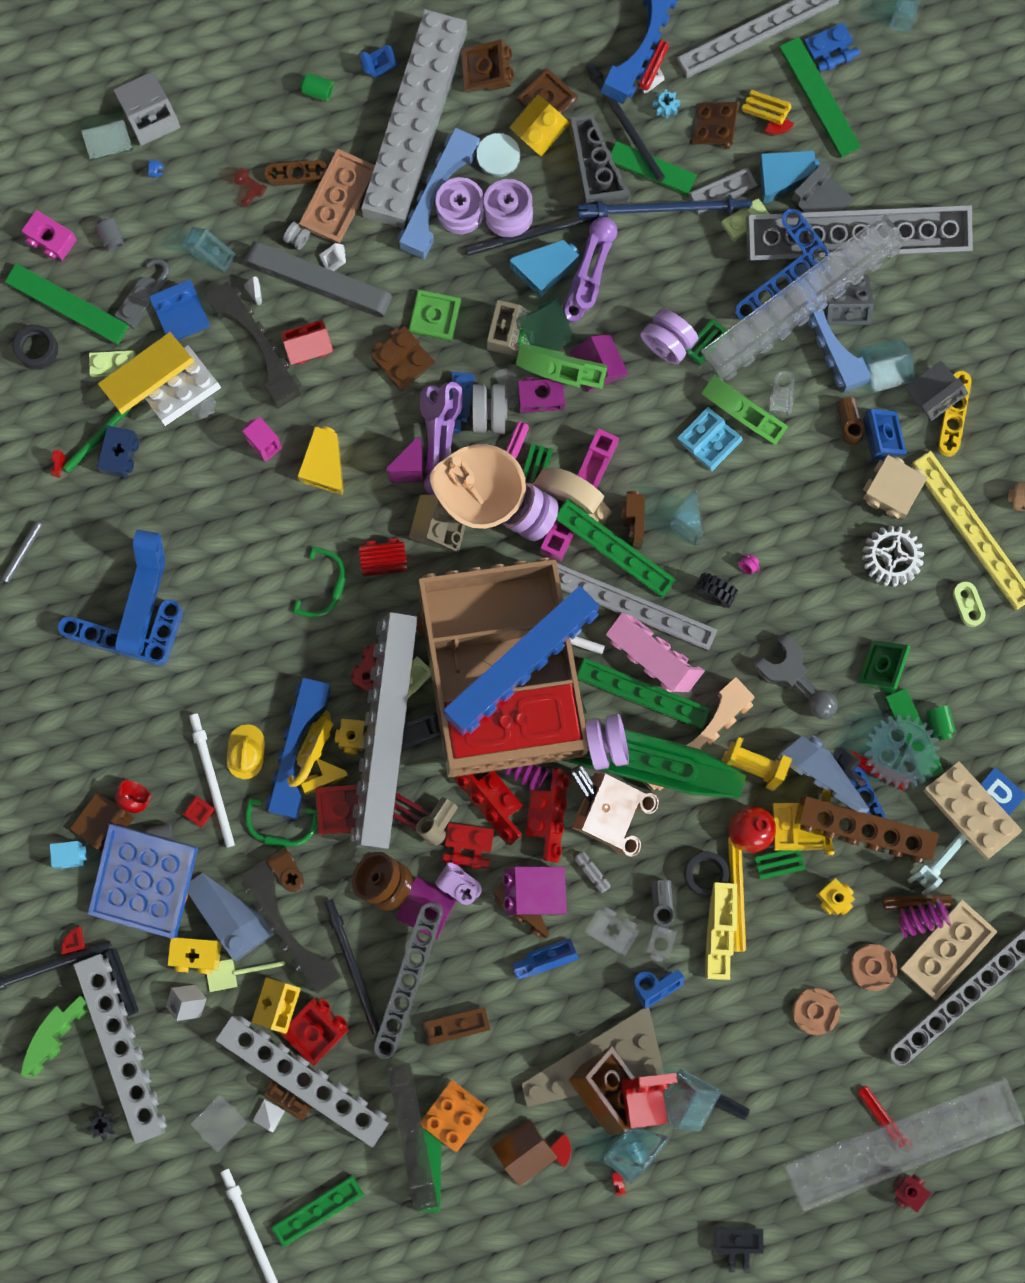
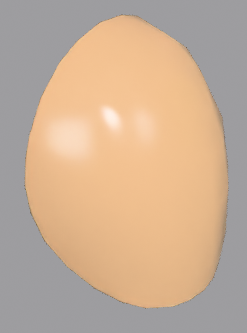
M488 444L470 445L454 452L436 465L430 474L432 489L445 511L457 522L472 528H489L507 521L521 506L526 492L524 473L516 459L507 451Z

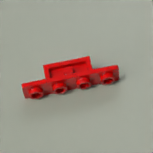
M553 769L551 791H531L526 836L546 838L543 859L552 863H559V857L562 853L561 839L564 832V812L567 807L566 793L569 786V773L561 769Z
M495 771L490 772L479 781L473 774L453 777L456 783L470 797L472 803L481 810L486 820L495 827L500 837L508 845L511 846L522 836L508 817L518 811L523 805Z

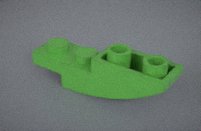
M520 343L516 361L517 366L545 378L580 387V384L600 389L603 388L608 366L564 356V352Z
M715 375L712 376L701 392L702 395L775 445L789 427Z
M79 996L66 1010L61 1006H56L46 1017L28 1047L21 1072L23 1077H30L31 1075L35 1077L43 1070L42 1064L48 1058L52 1060L60 1053L61 1049L59 1047L63 1042L57 1036L66 1034L72 1027L70 1023L75 1018L78 1020L82 1018L89 1010L84 996Z

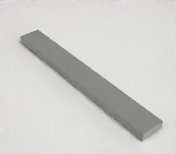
M792 0L677 57L676 61L685 77L689 78L837 5L839 0Z
M557 563L561 590L563 592L571 594L578 586H581L599 604V607L619 615L621 613L630 614L645 626L709 651L717 629Z

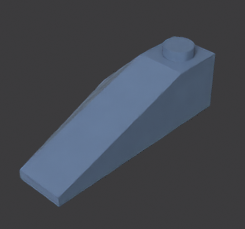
M813 735L811 737L801 736L778 756L779 759L783 755L792 758L789 767L801 775L804 773L809 777L815 778L814 784L829 791L832 789L834 797L855 811L862 813L869 811L868 806L833 755L823 746L824 742Z
M204 873L190 881L189 896L234 961L238 962L275 934L261 914Z

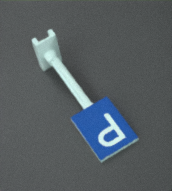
M994 768L980 784L1008 815L1025 798V793L997 768ZM960 832L933 864H929L928 867L924 865L914 872L907 881L912 883L917 880L925 887L921 892L923 895H927L936 889L943 881L938 877L941 873L940 870L967 839Z

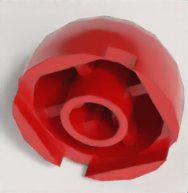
M749 806L738 810L732 816L729 835L733 844L741 851L745 850L754 854L765 850L774 841L776 823L772 815L762 807Z

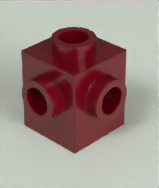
M904 1174L903 1177L899 1175L893 1182L892 1187L894 1189L891 1191L895 1196L894 1201L903 1209H906L908 1206L914 1212H918L932 1193L923 1187L925 1182L915 1174L912 1176ZM911 1188V1193L908 1195L907 1191Z

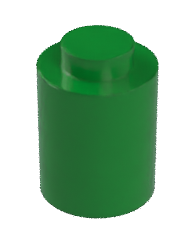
M308 73L306 76H302L299 88L302 89V94L328 102L333 92L334 81Z
M949 705L926 711L933 737L939 738V741L952 739V734L956 733Z

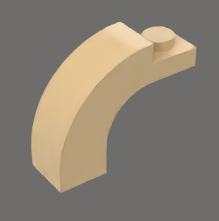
M543 468L532 484L556 500L565 502L568 499L602 525H604L612 512L602 501L605 496L583 478L566 470Z

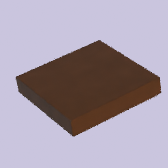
M548 68L517 96V101L526 109L539 94L561 115L578 100V96Z

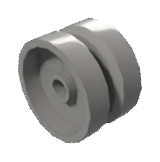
M473 384V434H485L487 431V420H491V431L493 434H505V420H507L505 384H494L491 388V398H487V387L485 384Z

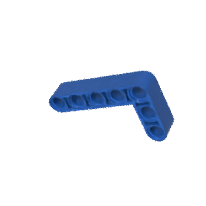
M795 209L785 211L782 215V223L804 254L737 305L736 314L740 319L751 320L829 261L830 252L800 211ZM791 213H796L799 217L798 223L794 226H790L787 223V217ZM804 231H809L812 235V239L808 244H803L800 240V235ZM817 249H822L825 252V259L821 262H816L813 258V254ZM799 263H804L807 267V271L803 276H799L795 272V267ZM782 276L786 277L789 281L788 287L784 290L780 289L777 285L778 279ZM763 290L768 291L771 296L767 303H763L759 299V295ZM744 304H749L752 307V314L748 317L744 316L741 312Z
M136 530L133 549L137 568L116 640L117 652L140 655L142 652L165 566L161 534L144 530Z
M172 599L161 603L149 640L145 639L140 655L117 652L116 646H109V640L112 637H117L119 632L111 628L73 617H65L60 620L58 629L70 641L154 666H162L169 659L183 617V611L179 604ZM169 607L177 608L173 616L166 615ZM70 624H75L74 632L67 634L66 627ZM168 628L170 630L168 636L160 638V630ZM92 630H96V638L93 640H88V633ZM161 649L162 656L159 659H152L153 651Z

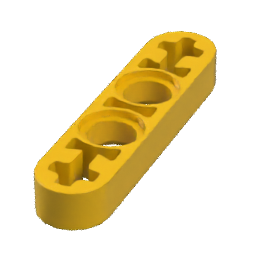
M958 371L954 374L956 379L959 377L963 378L962 381L965 383L964 385L968 392L961 399L963 406L959 409L951 406L943 415L938 450L946 457L953 456L959 450L971 388V377L964 371ZM949 419L958 421V429H950L947 426V421ZM949 435H957V437L953 436L951 440V445L955 447L947 450V446L943 444L947 443Z

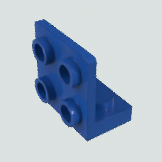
M190 279L149 296L165 334L171 332L177 340H180L210 327V323Z

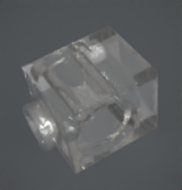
M654 925L645 952L650 954L649 959L663 962V959L668 960L677 932ZM658 938L664 939L667 943L666 950H656L654 947L655 940Z

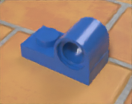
M679 969L673 973H666L660 979L661 981H658L650 972H641L636 976L634 993L645 1010L683 986L684 975ZM649 984L651 988L642 989L640 985Z

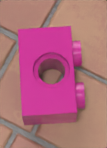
M38 210L34 212L22 229V233L26 238L25 242L34 248L37 246L44 250L43 253L51 259L56 257L63 261L77 241L72 231ZM46 235H53L50 240H43Z
M258 417L256 420L252 419L245 425L243 433L247 443L264 462L268 461L282 449L278 436L261 417Z

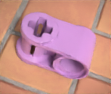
M450 862L447 863L435 881L438 888L465 905L471 904L482 892L481 884L465 873L459 866Z

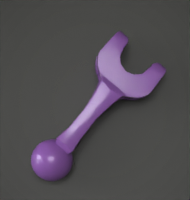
M608 217L597 218L590 225V236L587 239L583 259L572 280V286L565 298L561 311L563 319L569 323H577L584 315V312L588 311L595 304L599 292L603 265L612 242L617 236V226ZM598 244L600 245L598 257L592 274L588 277L590 261ZM572 305L578 308L576 316H572L569 313V307Z
M455 382L443 384L440 388L433 385L426 386L420 394V411L425 418L428 436V458L425 469L428 474L424 480V488L428 495H435L430 483L431 471L442 460L451 455L455 419L462 409V388ZM450 389H452L453 391V397L451 400H449ZM430 392L434 395L433 402L429 398Z

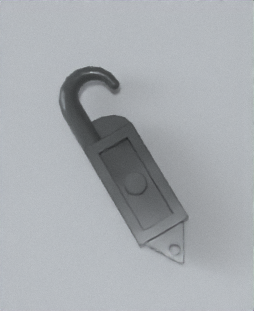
M152 259L146 264L147 268L154 264L160 265L162 267L161 274L156 280L147 277L139 280L114 315L115 318L129 325L127 330L135 329L152 304L149 296L158 293L170 275V268L164 260Z

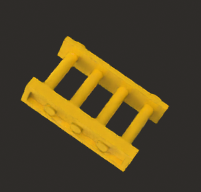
M740 737L736 742H731L728 751H725L722 757V762L763 778V781L767 782L765 788L770 791H774L784 781L792 758L783 755L780 760L776 759L773 761L741 748L743 739Z

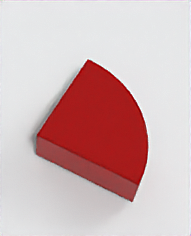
M786 118L782 125L770 121L764 134L775 136L787 133L793 128L794 123Z
M55 449L51 460L54 461L51 474L53 477L60 478L66 456L62 451Z
M81 926L72 929L65 937L61 946V954L86 949Z
M564 1133L550 1147L557 1156L556 1160L563 1167L567 1165L571 1156V1144Z
M621 1170L613 1172L611 1176L616 1195L626 1194Z

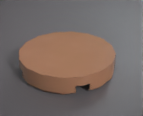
M869 944L859 948L854 953L850 962V972L853 980L860 987L868 991H879L887 988L893 982L897 975V962L891 951L884 946Z
M813 988L805 990L798 995L793 1004L792 1014L799 1029L807 1034L822 1035L835 1027L839 1020L840 1009L835 997L824 989Z

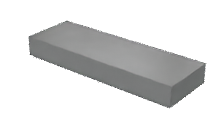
M749 167L694 190L688 196L691 202L726 200L728 194H731L732 198L735 199L757 189L758 185ZM696 210L697 214H700V213H703V212L707 211V210Z

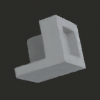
M196 985L171 988L166 1007L176 1021L199 1018L202 1015L206 997Z

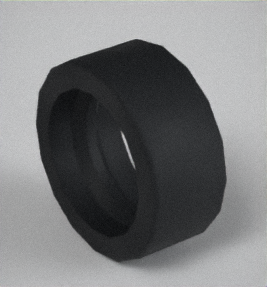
M29 325L22 328L16 334L13 342L16 357L25 367L30 369L48 367L55 361L58 354V344L54 335L41 325ZM35 335L45 337L49 344L47 353L38 359L28 358L23 352L25 341Z
M709 851L700 852L693 856L686 864L684 871L685 882L688 888L695 894L704 897L712 896L713 887L704 888L695 882L693 870L697 863L706 860L715 863L720 870V878L717 883H727L729 878V870L725 860L718 854Z

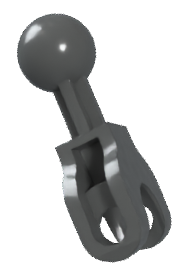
M782 634L778 639V645L785 654L784 662L772 664L764 657H758L753 661L755 670L767 683L783 684L789 689L796 686L809 699L808 707L814 717L818 719L832 717L838 708V701L835 695L827 690H818L805 677L808 670L802 662V648L789 635Z

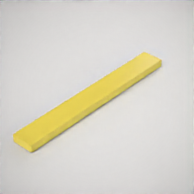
M931 450L912 462V467L922 470L924 475L928 477L925 485L1015 611L1024 606L1025 581Z

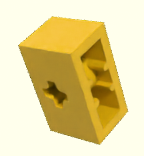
M171 938L168 966L175 967L174 971L188 972L189 968L198 969L197 973L211 974L212 970H219L221 942ZM190 954H199V959H191Z
M266 977L251 1023L287 1034L301 988Z

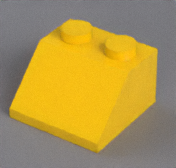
M538 94L509 128L542 157L569 126L570 122Z

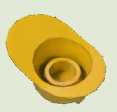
M249 724L241 725L230 734L227 750V767L237 778L250 779L256 776L262 769L265 739L261 730L256 726Z

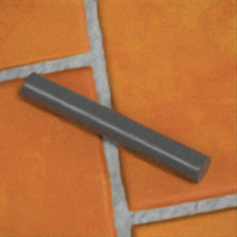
M34 522L2 575L1 580L6 583L10 582L43 527L41 523Z

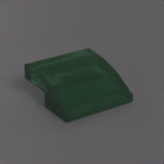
M558 298L537 306V310L518 318L529 345L557 350L575 339Z

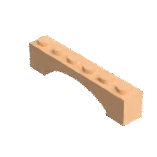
M737 677L717 695L720 698V703L710 724L696 739L686 746L701 749L707 742L711 745L720 737L718 732L723 727L729 729L737 721L734 718L737 714L742 712L744 715L753 707L751 702L755 697ZM643 782L652 792L656 788L659 791L664 788Z

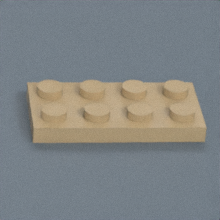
M957 762L924 790L925 794L986 861L1022 832V829L960 762Z
M960 900L949 913L951 926H948L945 921L943 928L940 929L937 926L900 968L905 975L934 1001H937L998 932L963 900Z

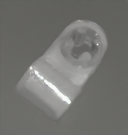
M781 371L777 373L773 380L768 408L770 414L773 412L786 413L787 416L792 414L794 377L790 372ZM784 379L788 382L789 386L786 388L780 387L777 381Z

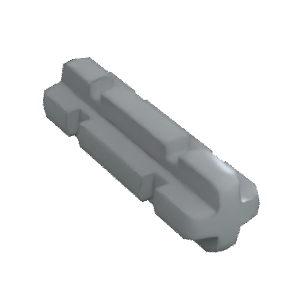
M581 852L575 857L577 864L583 867L582 870L591 882L596 884V888L600 893H604L610 888L609 882L602 878V873L592 861H589V857L585 852Z

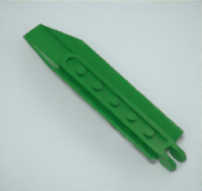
M628 730L624 731L628 747L629 764L616 766L610 755L609 767L600 770L686 794L740 798L746 775L704 750ZM589 750L585 757L562 760L595 769Z

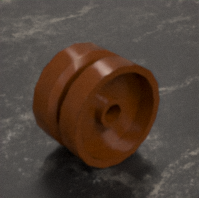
M373 852L365 856L358 863L352 878V887L356 896L382 911H392L398 908L407 899L413 883L412 873L408 867L383 852Z

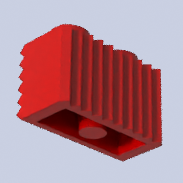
M398 538L388 539L384 544L369 541L363 543L364 546L359 547L363 577L408 572L404 541L400 542Z

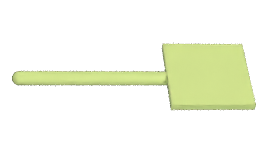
M233 959L219 961V970H212L211 974H207L209 991L213 992L238 987L236 975L280 967L286 963L281 961L235 970Z

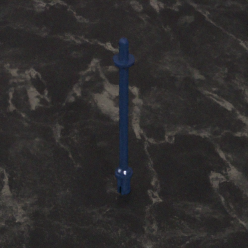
M728 194L726 200L626 205H606L602 201H597V204H578L577 211L579 213L577 214L578 218L598 217V219L605 217L607 214L727 209L728 214H732L733 209L750 208L753 203L750 199L733 200L731 194Z

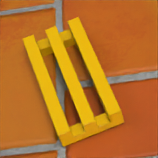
M751 90L750 97H747L746 104L742 106V111L782 125L791 108V104ZM751 105H754V106L763 108V110H766V111H769V112L772 111V112L781 114V116H777V115H774V114H771V113H768V112L759 110V109H757V108L751 107Z

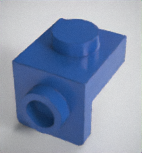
M385 45L371 54L366 52L360 53L362 69L365 73L376 78L398 66L392 47L389 45Z

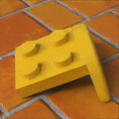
M823 789L821 801L831 803V790ZM773 803L772 813L776 823L774 850H823L825 855H834L832 838L822 836L823 832L814 829V833L800 830L801 825L794 824L799 803ZM820 812L817 816L819 824L823 825L826 822V815L823 812Z

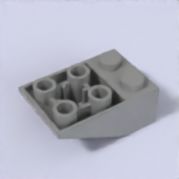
M153 72L113 89L141 146L181 128L172 106Z

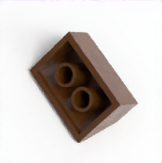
M611 1046L583 1063L568 1081L607 1135L626 1133L629 1130L621 1080L633 1079L635 1077Z

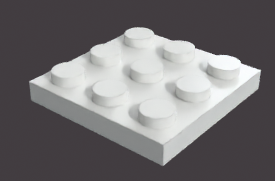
M189 345L184 347V349L193 358L194 363L144 398L165 426L221 388Z

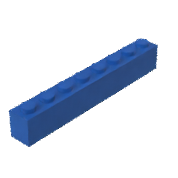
M578 586L444 709L443 716L462 735L466 732L472 733L480 725L479 720L484 716L487 718L491 716L497 709L496 705L501 700L507 701L514 694L513 689L519 684L523 686L531 678L530 673L535 669L538 671L547 664V658L552 653L558 654L565 647L564 642L568 638L574 639L582 631L581 626L586 622L590 624L599 615L597 613L599 604L581 586Z

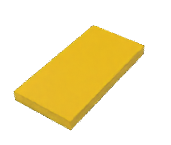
M169 332L103 379L98 385L119 412L123 414L194 363V360L173 334Z

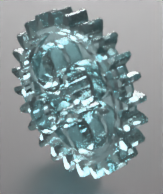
M898 714L896 721L891 716H888V724L880 720V728L876 726L872 728L876 735L868 734L867 736L872 742H867L864 747L870 749V751L864 753V756L871 757V760L866 765L874 766L870 773L878 772V781L884 777L886 779L885 786L890 782H894V789H897L900 783H902L904 790L908 788L909 783L915 788L917 780L923 784L926 781L924 775L929 778L933 775L929 769L935 770L938 767L933 761L940 759L938 755L934 754L940 750V747L933 745L938 741V738L930 737L934 730L926 731L927 723L920 726L918 725L919 718L917 717L912 722L910 721V715H907L905 720H902L901 715ZM891 732H899L902 740L899 742L894 741L891 738ZM910 733L912 735L904 750L906 754L900 759L897 769L893 770L892 767L900 753L899 749L904 745L906 737ZM912 742H920L923 750L921 752L915 751L912 748ZM889 752L892 756V761L885 762L881 757V753ZM903 762H910L913 765V772H906L902 766Z

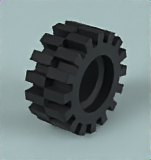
M706 572L701 573L693 589L695 593L706 601L708 600L710 603H715L723 608H730L738 593L736 587L731 586V583L725 582L724 579H720L718 576H713L710 573L707 574Z

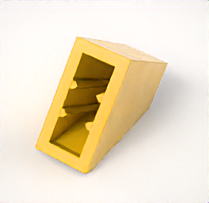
M322 426V429L315 427L298 474L299 481L343 495L344 489L337 433H334L335 430L326 426Z

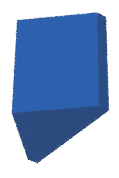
M878 409L867 410L863 417V423L872 461L886 459L888 455L891 457L906 455L897 412Z

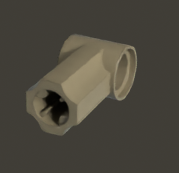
M441 797L431 814L418 822L416 826L417 832L431 846L439 845L446 835L444 828L458 807L447 798Z

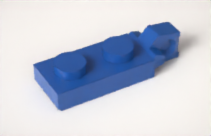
M452 372L451 382L457 383L462 388V409L455 419L453 434H460L462 423H467L469 419L475 374ZM450 389L449 400L453 397L452 389Z
M569 938L529 952L526 958L513 963L512 966L518 980L579 960L573 942Z

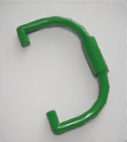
M313 546L310 550L309 559L314 560L315 553H320L333 558L338 564L339 577L336 579L331 596L332 601L324 610L309 612L299 609L301 601L296 600L293 613L318 618L327 615L334 609L337 601H340L346 579L344 578L345 568L338 555L329 550Z
M252 798L248 800L245 824L249 833L255 839L265 842V845L286 848L288 846H299L313 836L318 822L317 809L306 807L305 813L313 814L309 832L299 840L289 841L286 838L259 835L251 824V813L253 805L261 806L262 800Z

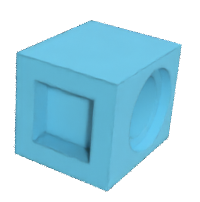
M73 841L50 844L52 868L63 869L84 866L83 860L87 859L86 847L82 846L81 842Z

